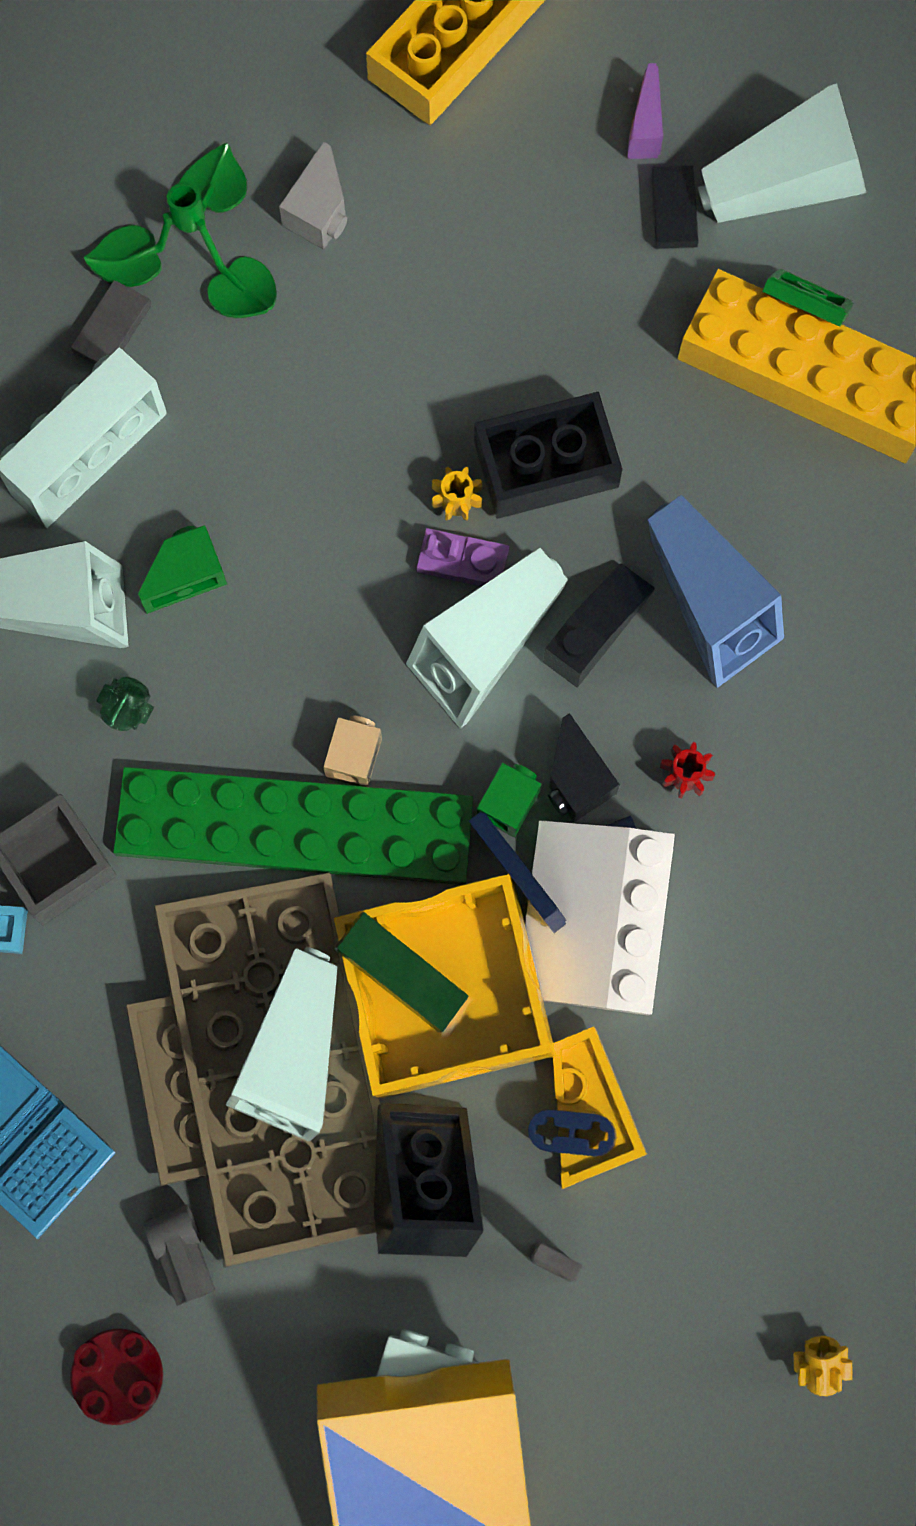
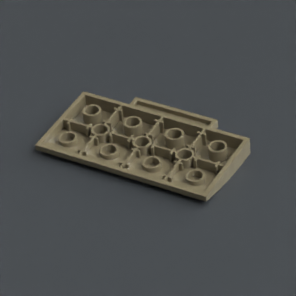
M325 873L155 905L153 913L170 996L126 1005V1011L160 1186L206 1177L223 1268L376 1233L374 1193L377 1114L380 1100L372 1095L359 1036V1012L356 998L347 981L342 955L334 950V947L339 942L334 918L339 917V911L331 874ZM305 947L325 953L330 957L328 963L337 966L323 1125L320 1132L310 1142L226 1106L295 948L304 952Z

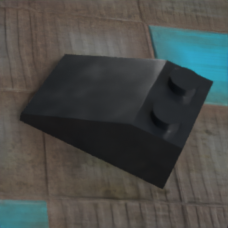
M391 1103L379 1104L374 1193V1218L378 1254L467 1257L484 1232L467 1108Z

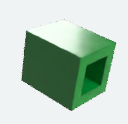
M502 763L477 807V814L480 812L485 813L497 829L515 838L540 794L542 783L536 781L537 775L528 768L519 764H514L513 767Z

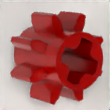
M693 742L689 749L682 751L679 746L673 745L671 754L674 761L662 759L660 764L661 769L669 771V775L665 778L662 785L664 787L673 785L679 789L678 797L681 799L686 791L692 789L698 796L702 795L704 786L701 783V779L713 781L715 777V772L706 769V765L713 755L711 753L702 755L696 751V742ZM684 763L692 764L693 774L691 778L683 776L682 766Z

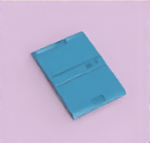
M0 1046V1205L36 1239H39L116 1152ZM77 1188L78 1190L70 1197L69 1195Z

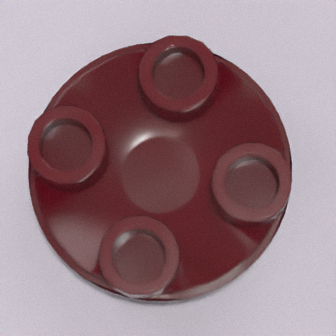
M109 1329L94 1335L75 1352L70 1374L73 1397L86 1417L99 1423L122 1425L139 1419L152 1408L161 1392L163 1365L157 1349L146 1337L129 1329Z

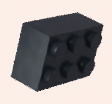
M599 391L474 423V444L496 519L619 488L623 469Z

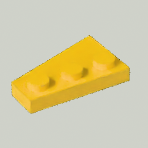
M593 1026L553 1043L556 1056H553L557 1110L604 1116L613 1123L617 1133L615 1146L603 1156L560 1153L561 1186L564 1189L647 1155V1152L596 1028ZM593 1122V1127L590 1130L576 1129V1138L588 1139L591 1142V1148L598 1149L600 1141H607L608 1132L600 1129V1122ZM559 1127L558 1136L569 1137L570 1128Z

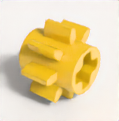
M445 467L446 475L442 481L438 479L432 480V489L440 493L432 498V507L439 508L442 506L445 510V520L447 521L452 515L462 516L466 521L468 520V511L472 506L475 508H481L482 498L474 494L482 489V480L476 479L472 481L468 476L469 467H465L462 472H452L449 467ZM456 489L459 494H464V496L457 498L456 494L450 493V491Z
M813 1337L805 1341V1352H794V1371L798 1373V1385H806L807 1389L815 1395L830 1396L841 1392L842 1380H852L853 1378L852 1360L848 1359V1347L840 1346L831 1337Z

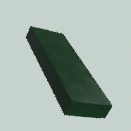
M365 912L358 915L334 947V950L437 1032H443L469 997V995Z

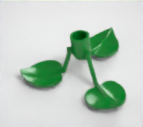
M227 143L218 146L201 157L184 173L179 183L169 189L167 203L170 212L163 214L164 223L157 244L154 235L146 228L128 225L108 234L93 251L84 256L87 266L96 275L109 283H113L115 280L127 287L146 284L153 280L161 271L162 265L157 254L165 249L171 225L174 224L176 228L186 233L199 230L217 269L222 273L210 281L207 290L209 302L218 313L231 318L262 315L272 310L277 300L276 284L269 269L260 261L250 257H240L227 268L206 228L204 221L206 208L217 213L227 212L238 206L244 200L247 193L245 174Z

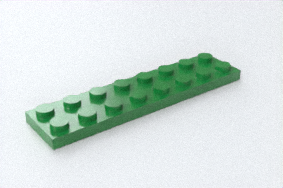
M124 767L113 853L120 857L466 885L471 833L469 820L472 819L473 796Z

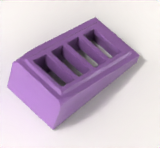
M648 63L644 73L629 135L627 149L629 159L658 158V155L661 153L663 129L659 70L656 63Z

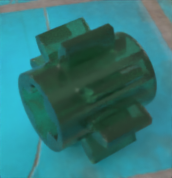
M122 677L119 680L113 679L111 685L104 684L96 699L99 704L103 705L99 711L103 721L118 731H128L131 728L136 730L140 723L146 724L154 709V706L147 703L151 697L148 688L139 680L131 677Z

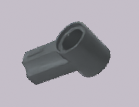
M187 1204L143 1221L149 1245L155 1258L161 1260L177 1306L216 1291L199 1246L201 1243L200 1233Z

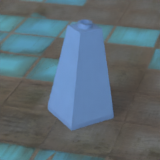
M682 495L671 503L659 506L652 516L648 518L651 542L710 680L718 688L784 639L781 594Z

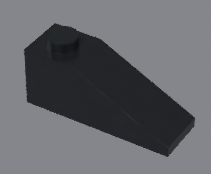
M620 563L570 616L546 646L543 663L578 688L654 592L655 587Z

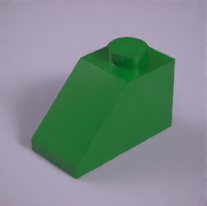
M205 525L198 528L196 526L183 527L175 531L171 538L164 540L138 592L147 614L227 585L222 567Z

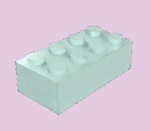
M120 347L113 354L100 358L94 365L92 373L80 385L74 384L63 394L60 404L49 414L44 413L33 422L30 432L18 443L8 445L0 454V477L11 496L47 529L167 414L156 380Z

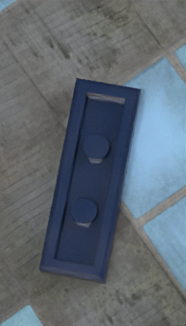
M480 812L470 819V824L552 932L555 933L565 926L566 919L488 816Z

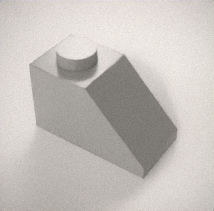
M323 142L279 206L282 226L322 249H325L331 238L337 239L341 235L347 223L344 197L332 149L325 142Z

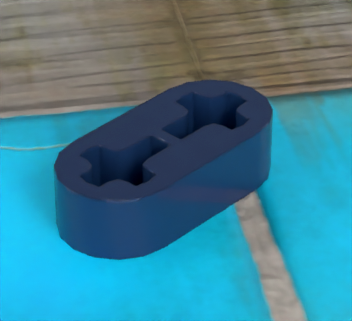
M543 1110L535 1114L528 1127L529 1138L533 1145L547 1152L603 1156L611 1151L617 1139L616 1128L608 1118L597 1114ZM553 1117L555 1126L570 1128L569 1137L556 1136L553 1138L552 1144H546L545 1136L538 1134L539 1125H546L548 1118ZM593 1122H600V1129L608 1132L607 1141H600L598 1149H592L590 1140L576 1138V1129L590 1130L593 1127Z

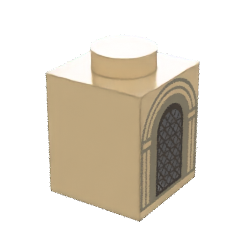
M350 716L349 720L338 717L323 767L326 777L361 787L369 786L382 741L381 729L375 727V722L360 716Z

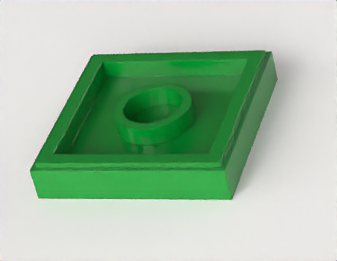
M778 269L768 278L762 291L839 327L848 317L854 304L852 300L783 269Z

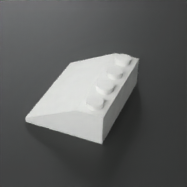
M539 821L532 875L566 919V925L553 933L528 900L525 928L543 1001L647 1016L652 1015L675 834L625 827Z

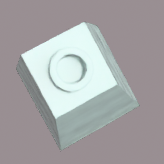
M837 83L826 87L701 169L705 185L698 187L704 210L712 209L718 223L866 193L858 156Z
M86 541L0 558V628L115 648L129 647L123 565Z
M541 548L423 625L406 662L409 669L460 729L469 722L557 600L568 580L564 576L560 565L554 559L549 558Z
M305 947L304 952L295 948L226 1106L310 1142L320 1132L323 1125L337 966L328 963L330 957L325 953Z

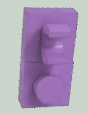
M426 528L417 564V572L482 587L505 571L510 546Z

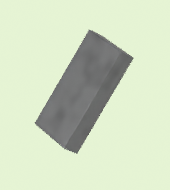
M114 280L72 344L71 350L73 354L95 365L100 358L113 354L119 347L123 350L152 306L150 299Z
M542 1243L536 1245L530 1257L532 1263L566 1281L576 1280L583 1266Z

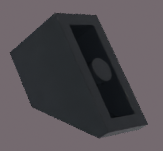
M569 713L562 718L549 784L552 792L548 794V798L561 816L567 813L571 820L575 822L615 796L620 784Z

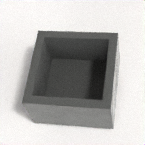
M59 794L0 833V868L32 917L42 926L117 876L62 794Z

